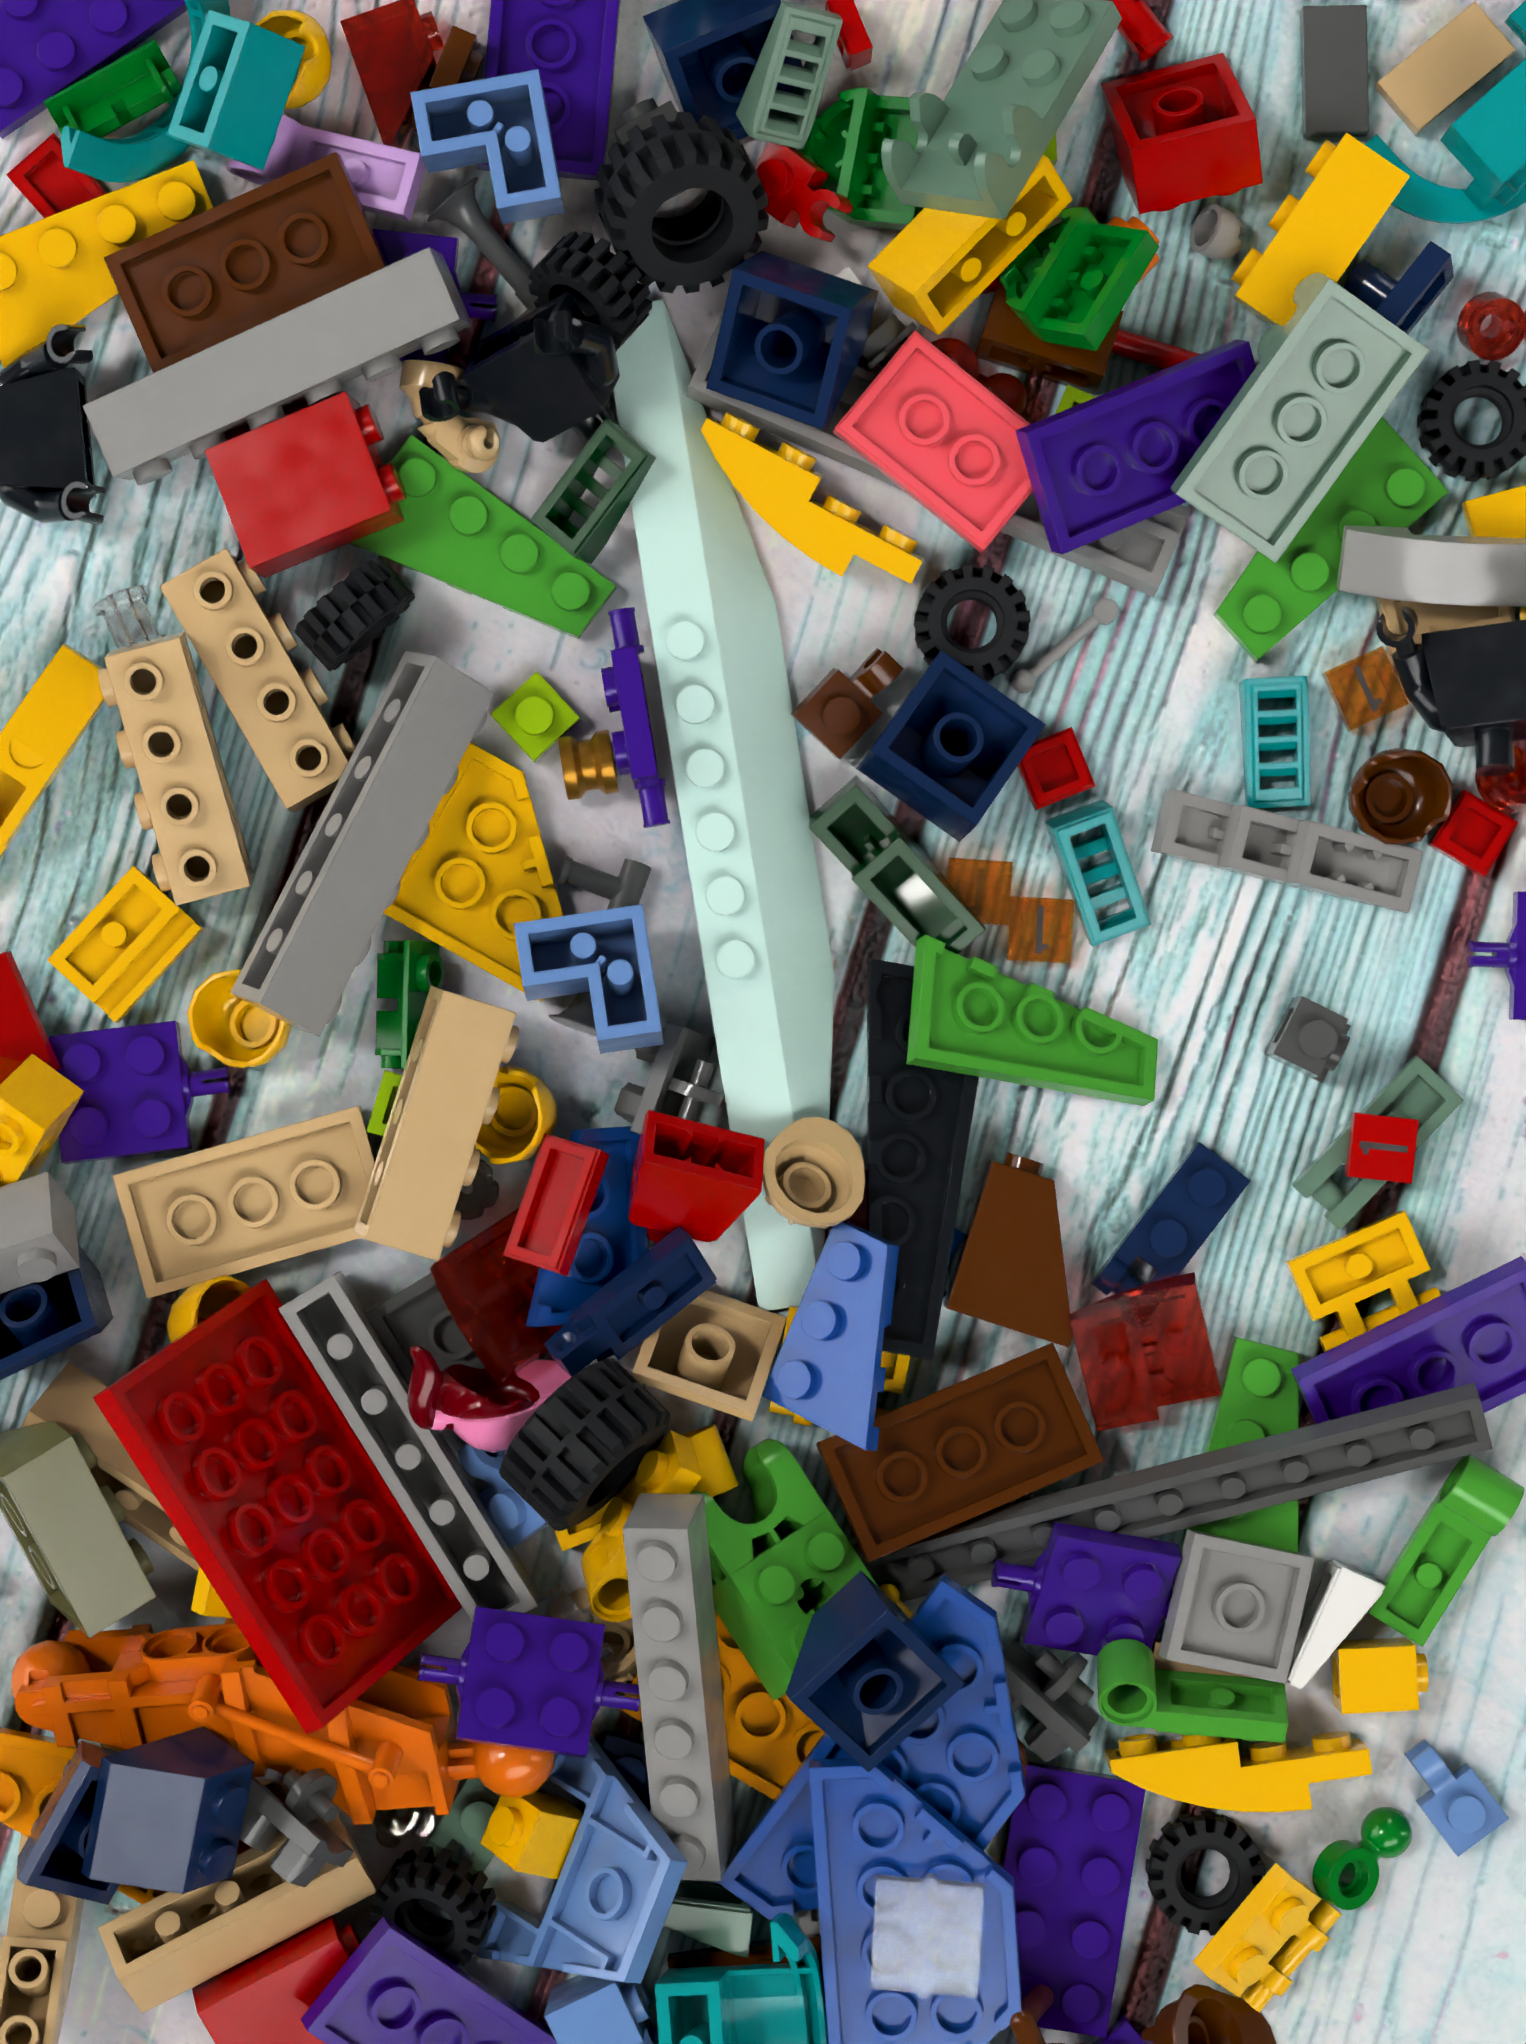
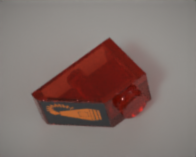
M398 0L340 21L383 144L402 149L412 128L411 121L414 112L410 92L429 89L430 81L437 66L433 52L444 48L432 11L419 15L414 0Z

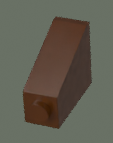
M1007 1152L1004 1164L989 1160L943 1305L946 1309L1069 1348L1073 1334L1054 1180L1040 1176L1043 1163Z

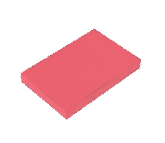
M917 331L910 335L833 430L837 437L981 554L1033 492L1015 432L1030 425V423Z

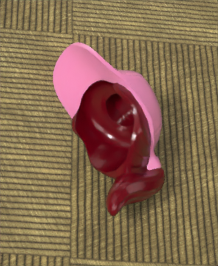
M415 1345L410 1347L414 1363L408 1389V1409L414 1423L420 1428L433 1430L450 1429L473 1448L492 1453L505 1451L530 1416L571 1376L553 1360H537L513 1368L500 1363L483 1369L469 1367L464 1364H453L441 1371L433 1355L422 1346Z

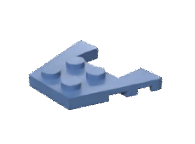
M590 1734L588 1753L585 1758L554 1754V1768L548 1780L585 1802L586 1808L543 1920L540 1921L513 1902L495 1900L493 1905L497 1906L496 1916L476 1955L484 1959L554 1969L566 1973L623 1983L641 1984L688 1862Z

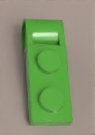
M1472 1454L1463 1456L1449 1474L1381 1582L1386 1587L1382 1595L1368 1610V1613L1423 1647L1491 1536L1498 1535L1516 1512L1524 1495V1487Z
M1133 1639L1112 1641L1105 1645L1097 1656L1098 1707L1102 1716L1111 1723L1121 1726L1156 1729L1157 1732L1178 1733L1187 1736L1201 1735L1242 1739L1245 1741L1285 1743L1288 1713L1284 1683L1259 1678L1155 1669V1659L1150 1648L1144 1643Z

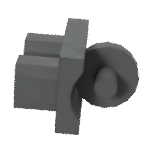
M667 1021L666 1027H662L664 1044L635 1049L636 1058L653 1065L645 1088L628 1082L620 1090L614 1111L632 1124L630 1131L641 1135L644 1117L648 1110L696 1122L702 1102L718 1107L721 1106L724 1095L707 1089L715 1067L714 1064L708 1063L715 1043L714 1037Z
M1014 1639L1003 1650L1013 1712L1022 1704L1037 1718L1027 1729L1024 1740L1028 1747L1044 1762H1049L1068 1748L1077 1754L1090 1741L1091 1736L1088 1734L1099 1718L1085 1704L1092 1697L1094 1691L1079 1678L1088 1661L1079 1652H1076L1062 1663L1048 1649H1045L1036 1659Z
M315 1768L304 1775L297 1769H292L283 1778V1784L290 1790L288 1792L276 1782L263 1785L252 1775L240 1839L252 1848L265 1852L279 1831H281L287 1839L270 1862L271 1868L285 1881L301 1887H306L320 1872L326 1862L344 1867L354 1851L317 1818L319 1816L325 1822H330L339 1813V1807L332 1802L337 1789L336 1779L324 1768Z

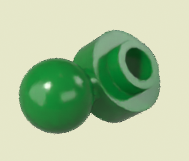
M1380 1807L1372 1810L1362 1822V1840L1358 1844L1348 1840H1338L1329 1844L1320 1853L1312 1874L1313 1886L1320 1898L1343 1910L1359 1908L1370 1899L1379 1880V1865L1377 1861L1380 1858L1389 1859L1401 1855L1406 1851L1412 1839L1410 1822L1399 1810L1392 1807Z

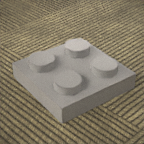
M1187 1529L1181 1553L1182 1558L1176 1575L1158 1655L1170 1661L1286 1684L1315 1558L1300 1552Z

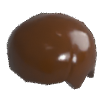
M1394 748L1370 757L1356 772L1350 783L1351 789L1348 792L1349 811L1359 829L1383 844H1408L1409 842L1416 843L1422 841L1425 835L1438 823L1447 820L1452 809L1453 784L1443 764L1418 750Z

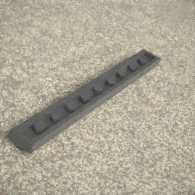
M1474 1382L1000 1506L869 1563H866L858 1544L852 1545L877 1586L879 1587L883 1584L896 1586L900 1592V1600L905 1602L927 1596L943 1574L963 1587L990 1580L996 1560L1032 1567L1047 1547L1054 1522L1151 1538L1493 1449L1480 1397Z

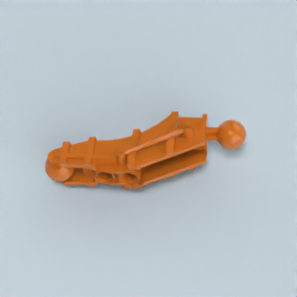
M226 1618L224 1624L173 1628L155 1634L151 1624L133 1625L131 1629L101 1631L91 1638H88L81 1630H69L64 1641L46 1640L30 1646L17 1658L12 1669L11 1694L15 1699V1710L18 1716L31 1726L52 1731L57 1748L76 1746L81 1738L127 1750L203 1726L255 1762L252 1774L254 1777H265L268 1768L284 1775L292 1769H297L304 1775L315 1768H324L337 1782V1789L332 1802L352 1819L353 1825L372 1824L377 1810L434 1806L436 1815H449L459 1781L462 1779L479 1778L482 1785L499 1796L523 1797L535 1793L549 1778L554 1768L553 1753L455 1740L457 1724L448 1684L424 1680L418 1681L419 1666H409L406 1668L396 1664L325 1727L307 1735L233 1618Z

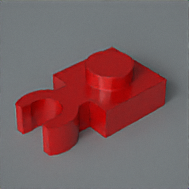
M769 142L754 166L767 193L769 205L765 207L766 212L781 224L796 228L800 222L802 229L809 236L826 242H832L835 235L825 228L823 215L829 207L850 214L853 209L851 202L844 195L827 189H820L829 174L799 150Z

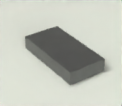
M1367 5L1303 6L1300 11L1303 138L1343 137L1346 132L1353 137L1367 136L1369 133Z

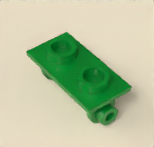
M154 39L43 102L57 124L60 134H62L64 125L102 138L166 102L169 105L174 103L173 98L176 97L178 92L182 91V87Z
M415 940L384 941L383 953H377V998L398 999L397 1011H376L375 1055L381 1056V1068L405 1069L430 986L439 989L442 987L444 966L439 956V944L435 942Z

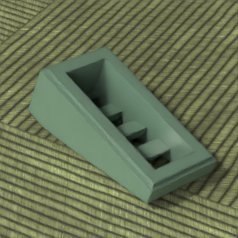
M782 0L736 112V116L750 137L792 148H804L815 120L843 19L839 14ZM792 30L816 35L814 43L809 44L790 39ZM785 56L806 61L803 68L783 63ZM777 83L795 86L793 93L777 90Z
M681 1880L663 1926L726 1952L748 1958L755 1909L720 1884Z

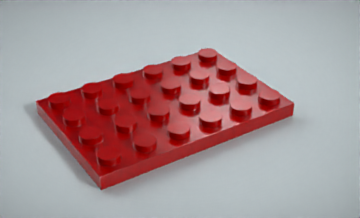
M264 1279L238 1295L95 1395L93 1399L303 1730L308 1735L325 1727L463 1607L278 1309L283 1304L267 1279Z

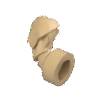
M404 360L399 387L411 400L414 418H419L424 424L416 429L457 470L466 473H482L490 469L497 461L500 451V436L494 422L488 423L480 418H463L459 414L447 421L434 422L425 419L421 412L419 390L421 388H433V378L442 371L452 373L457 382L463 379L462 376L465 370L433 361Z

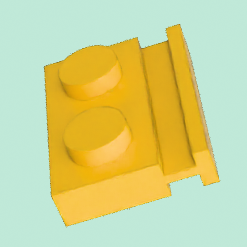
M132 866L47 961L86 997L97 1004L115 1023H119L205 929L193 920L179 905L175 906L174 900L165 892H161L160 888L139 868Z

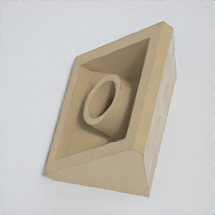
M706 1290L643 1341L632 1376L639 1383L753 1422L787 1317Z

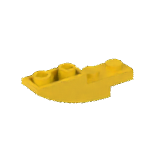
M726 412L721 421L712 416L706 418L701 431L715 459L734 487L756 513L784 539L808 557L841 577L844 575L853 556L856 555L910 584L912 583L924 559L923 556L914 552L918 541L884 524L880 533L860 524L857 520L861 511L828 494L823 503L813 499L812 497L824 476L812 469L817 460L815 457L784 441L778 451L756 440L760 429L732 413Z
M66 643L55 654L0 733V859L45 789L53 782L105 701L98 678V670L103 668Z
M1346 1731L1318 1734L1312 1737L1311 1746L1287 1749L1286 1741L1285 1743L1267 1741L1255 1743L1248 1746L1249 1755L1239 1756L1236 1739L1201 1735H1182V1739L1157 1742L1155 1734H1136L1118 1739L1119 1748L1104 1750L1106 1763L1111 1773L1140 1788L1189 1804L1238 1812H1286L1312 1809L1309 1783L1373 1774L1369 1748L1360 1739L1351 1740L1350 1733Z

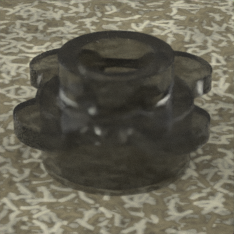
M428 1807L406 1808L407 1813L402 1818L397 1815V1809L377 1810L373 1820V1824L377 1828L376 1839L384 1847L395 1848L404 1838L413 1835L422 1838L428 1837L436 1828L437 1821L435 1815L428 1811Z

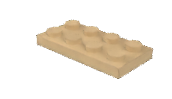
M355 1106L112 1175L146 1298L187 1288L196 1283L225 1274L229 1276L362 1238L353 1231L376 1161L369 1132H366L367 1125L362 1107Z

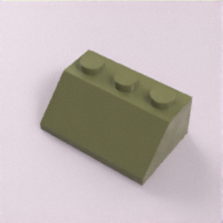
M53 1420L0 1432V1510L50 1603L88 1638H91L154 1599L156 1595L146 1578L148 1574L154 1571L153 1566L135 1538L127 1542L118 1524L126 1519L124 1510L107 1485L101 1488L97 1485L90 1469L97 1466L98 1462L81 1433L77 1431L70 1435Z

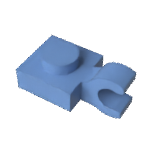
M466 1444L457 1451L458 1458L464 1469L472 1476L483 1479L488 1483L489 1486L480 1492L479 1495L510 1548L528 1541L549 1525L499 1474L506 1450L494 1453L486 1451L485 1453L484 1450H478Z
M1425 1739L1404 1753L1430 1788L1428 1792L1416 1800L1417 1804L1457 1857L1509 1819L1467 1763L1451 1773L1434 1748Z

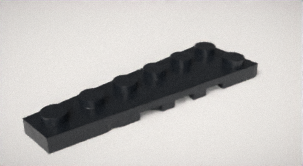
M870 959L867 968V1231L899 1246L891 1325L884 1329L882 1352L932 1360L979 1077L907 1064L914 966Z

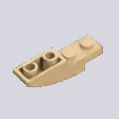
M21 1834L19 1854L28 1839L23 1834ZM17 1867L7 1935H2L0 1947V2044H58L75 1961L84 1899L24 1885L17 1879Z

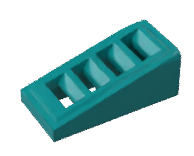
M1307 676L1250 678L1242 680L1239 683L1245 806L1256 809L1311 806ZM1290 698V709L1258 711V699ZM1291 724V736L1259 737L1258 725ZM1293 750L1292 762L1259 763V751ZM1294 775L1295 787L1260 789V777Z
M1100 800L1045 821L1055 854L1089 944L1092 947L1152 925L1111 805L1104 800ZM1099 826L1102 835L1072 845L1070 836ZM1108 850L1111 857L1110 860L1080 870L1079 860ZM1114 875L1118 876L1120 884L1091 895L1088 894L1086 886ZM1126 898L1129 905L1128 909L1097 920L1094 912L1095 909Z

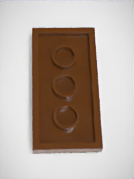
M337 152L104 257L153 373L388 266L341 155Z
M1053 1342L876 1417L874 1427L880 1428L877 1451H865L837 1435L816 1443L866 1563L1104 1461Z

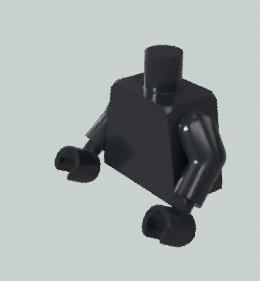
M567 291L482 339L462 376L463 379L456 382L455 376L448 371H442L437 374L432 380L433 388L423 387L419 390L422 415L429 421L442 422L454 418L460 411L482 412L517 426L533 441L544 443L572 428L583 442L587 444L606 417L618 424L604 408L620 377L613 334L605 326L590 323L575 298Z
M60 324L54 326L48 333L46 341L24 352L0 371V499L6 506L40 523L78 520L99 525L104 521L103 515L89 511L91 499L97 498L96 494H106V489L95 485L90 423L83 408V405L88 403L86 380L75 367L66 368L69 364H86L93 360L92 350L74 349L75 337L80 332L86 331V326Z
M1406 606L1402 609L1404 620L1408 624V632L1399 635L1392 633L1388 629L1386 618L1382 613L1376 625L1377 635L1385 645L1393 648L1396 647L1392 659L1405 695L1427 725L1433 730L1444 732L1456 747L1475 746L1476 773L1484 776H1501L1512 773L1515 770L1513 741L1526 740V620L1421 634V645L1415 644L1413 640L1418 627V616L1413 609Z

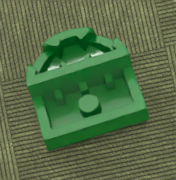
M865 87L840 92L838 94L840 100L827 108L821 116H815L806 144L803 149L798 150L829 174L820 189H827L844 195L853 206L850 214L836 210L833 207H829L828 210L841 219L855 225L903 230L923 208L901 204L886 179L881 160V148L884 138L909 142L913 150L915 149L918 142V134L910 119L909 97L877 95L871 89Z
M1087 207L1068 208L1060 213L1062 222L1039 234L1000 273L999 279L1006 289L1007 300L1005 302L1036 338L1048 343L1097 351L1157 252L1159 245L1147 230L1099 224Z

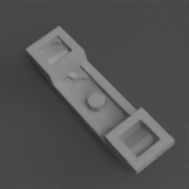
M1344 525L1336 587L1339 591L1410 602L1464 606H1526V538L1413 535L1407 527Z

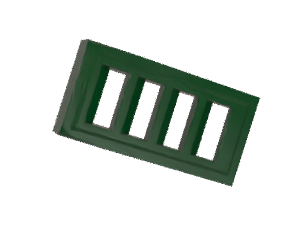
M606 417L530 520L574 558L592 564L610 539L656 457L612 419ZM611 445L615 446L631 460L624 470L606 456ZM598 467L615 480V483L609 490L593 477ZM586 488L601 500L595 510L581 498ZM574 510L586 519V522L580 529L569 520Z

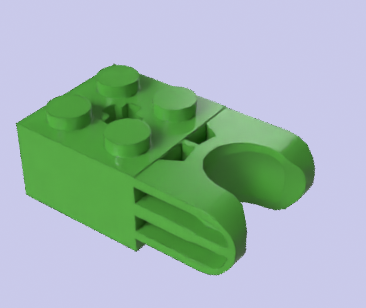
M765 1439L747 1452L742 1466L744 1478L755 1502V1515L751 1524L740 1523L731 1519L706 1492L691 1491L690 1494H704L715 1611L774 1701L786 1695V1690L812 1615L860 1571L874 1583L875 1581L789 1449L782 1442ZM799 1600L803 1604L805 1612L800 1608L798 1604Z

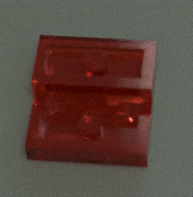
M518 1209L442 1257L439 1261H436L430 1268L437 1288L458 1328L499 1385L548 1352L544 1343L563 1326H526L539 1268L503 1256Z
M1195 1272L1131 1288L1069 1314L1073 1338L1097 1431L1159 1420L1160 1406L1221 1395L1220 1379Z

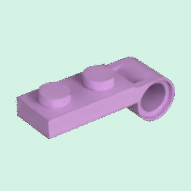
M282 114L276 138L270 149L264 170L232 159L229 160L227 170L242 179L264 185L337 152L341 155L365 211L411 221L426 166L421 153L300 125L294 119Z

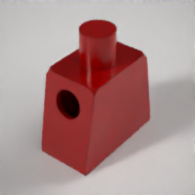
M648 1110L644 1117L632 1170L628 1219L633 1225L647 1228V1237L655 1243L661 1241L678 1226L686 1231L692 1239L703 1242L716 1241L762 1191L765 1139Z

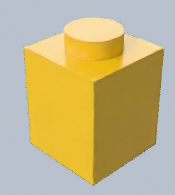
M1408 1638L1343 1640L1331 1655L1333 1705L1341 1714L1419 1710L1418 1692L1428 1691V1665L1425 1654H1416V1645Z
M538 1791L519 1798L500 1796L480 1844L514 1871L558 1880L583 1812L561 1796Z

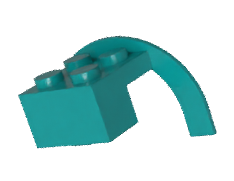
M184 0L191 25V53L186 75L181 85L182 91L177 93L174 98L175 102L146 129L119 139L99 138L64 125L60 137L64 167L107 182H133L149 177L164 169L191 145L264 170L306 46L251 22L231 17L228 0Z
M1525 1L1508 16L1505 23L1526 46ZM1526 58L1453 122L1440 139L1474 177V180L1466 189L1441 186L1417 175L1394 154L1377 134L1364 144L1410 176L1391 205L1423 220L1436 223L1463 224L1488 220L1503 215L1526 203Z
M778 1913L770 1922L773 1962H780L786 1956L789 1963L669 1968L655 1983L659 2044H828L825 1993L818 1956L814 1945L789 1913Z

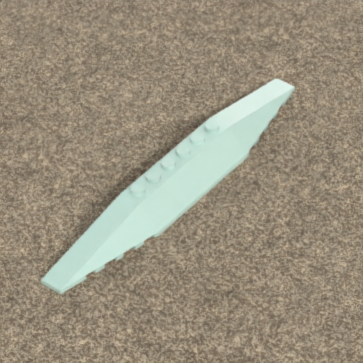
M664 299L652 301V309L648 312L650 315L616 351L620 377L613 391L619 426L656 457L634 495L631 506L729 1128L731 1131L765 1139V1152L773 1139L789 1124L803 1117H822L829 1120L835 975L813 836L809 828L810 817L794 717L791 715L793 709L776 602L732 483L715 459L701 431L707 418L702 403L686 397L692 375ZM624 455L626 468L631 460ZM762 1182L761 1193L743 1212L758 1307L770 1311L789 1308V1305L799 1306L824 1247L825 1229L788 1224L787 1219L766 1202V1192Z

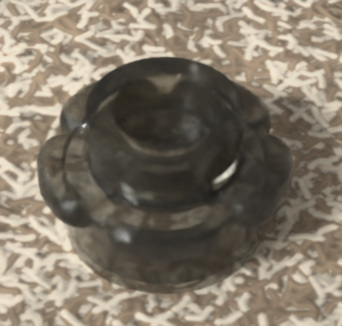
M482 1159L479 1161V1166L472 1182L473 1192L471 1194H464L461 1190L455 1210L461 1212V1219L473 1220L481 1217L484 1209L494 1206L499 1196V1183L493 1180V1169Z

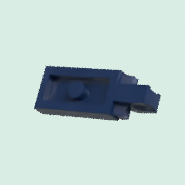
M678 1226L580 1304L579 1308L575 1309L568 1317L570 1322L565 1323L544 1345L556 1363L571 1377L595 1359L599 1362L614 1355L620 1360L716 1283L715 1280L717 1278L691 1236Z

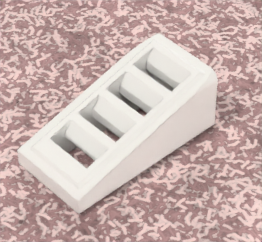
M1334 1559L1332 1562L1329 1561L1299 1627L1287 1682L1302 1690L1378 1600L1386 1586L1379 1580Z

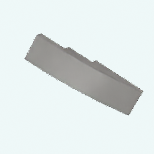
M1165 789L1151 847L1152 852L1403 913H1409L1423 855L1422 850L1400 844H1383L1373 837L1311 820H1297L1253 807L1232 805L1176 789Z

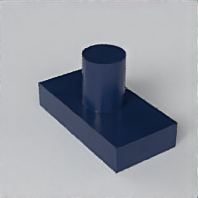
M1430 241L1399 281L1364 259L1349 274L1343 288L1406 334H1409L1453 279L1452 257L1450 253Z

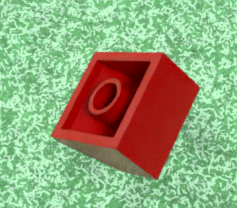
M1224 53L1101 83L1102 96L1124 182L1139 215L1151 211H1169L1180 204L1215 195H1232L1242 188L1263 183L1256 117Z

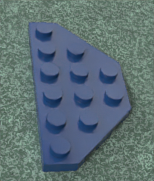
M943 1574L911 1616L910 1620L956 1671L965 1685L889 1753L881 1763L984 1851L1025 1797L1026 1785L997 1612ZM826 1733L822 1735L730 1858L722 1881H717V1883L768 1919H773L778 1913H789L792 1917L795 1916L797 1911L818 1909L808 1767L810 1760L852 1758Z
M853 1758L810 1760L808 1772L828 2044H988L1001 2029L1004 2031L1010 2025V2019L1013 2014L1021 2012L1022 2008L1014 1877L883 1763L880 1762L868 1773Z

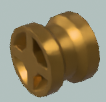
M609 730L597 731L591 739L577 741L572 736L558 738L568 800L580 799L586 791L600 789L605 794L619 792Z

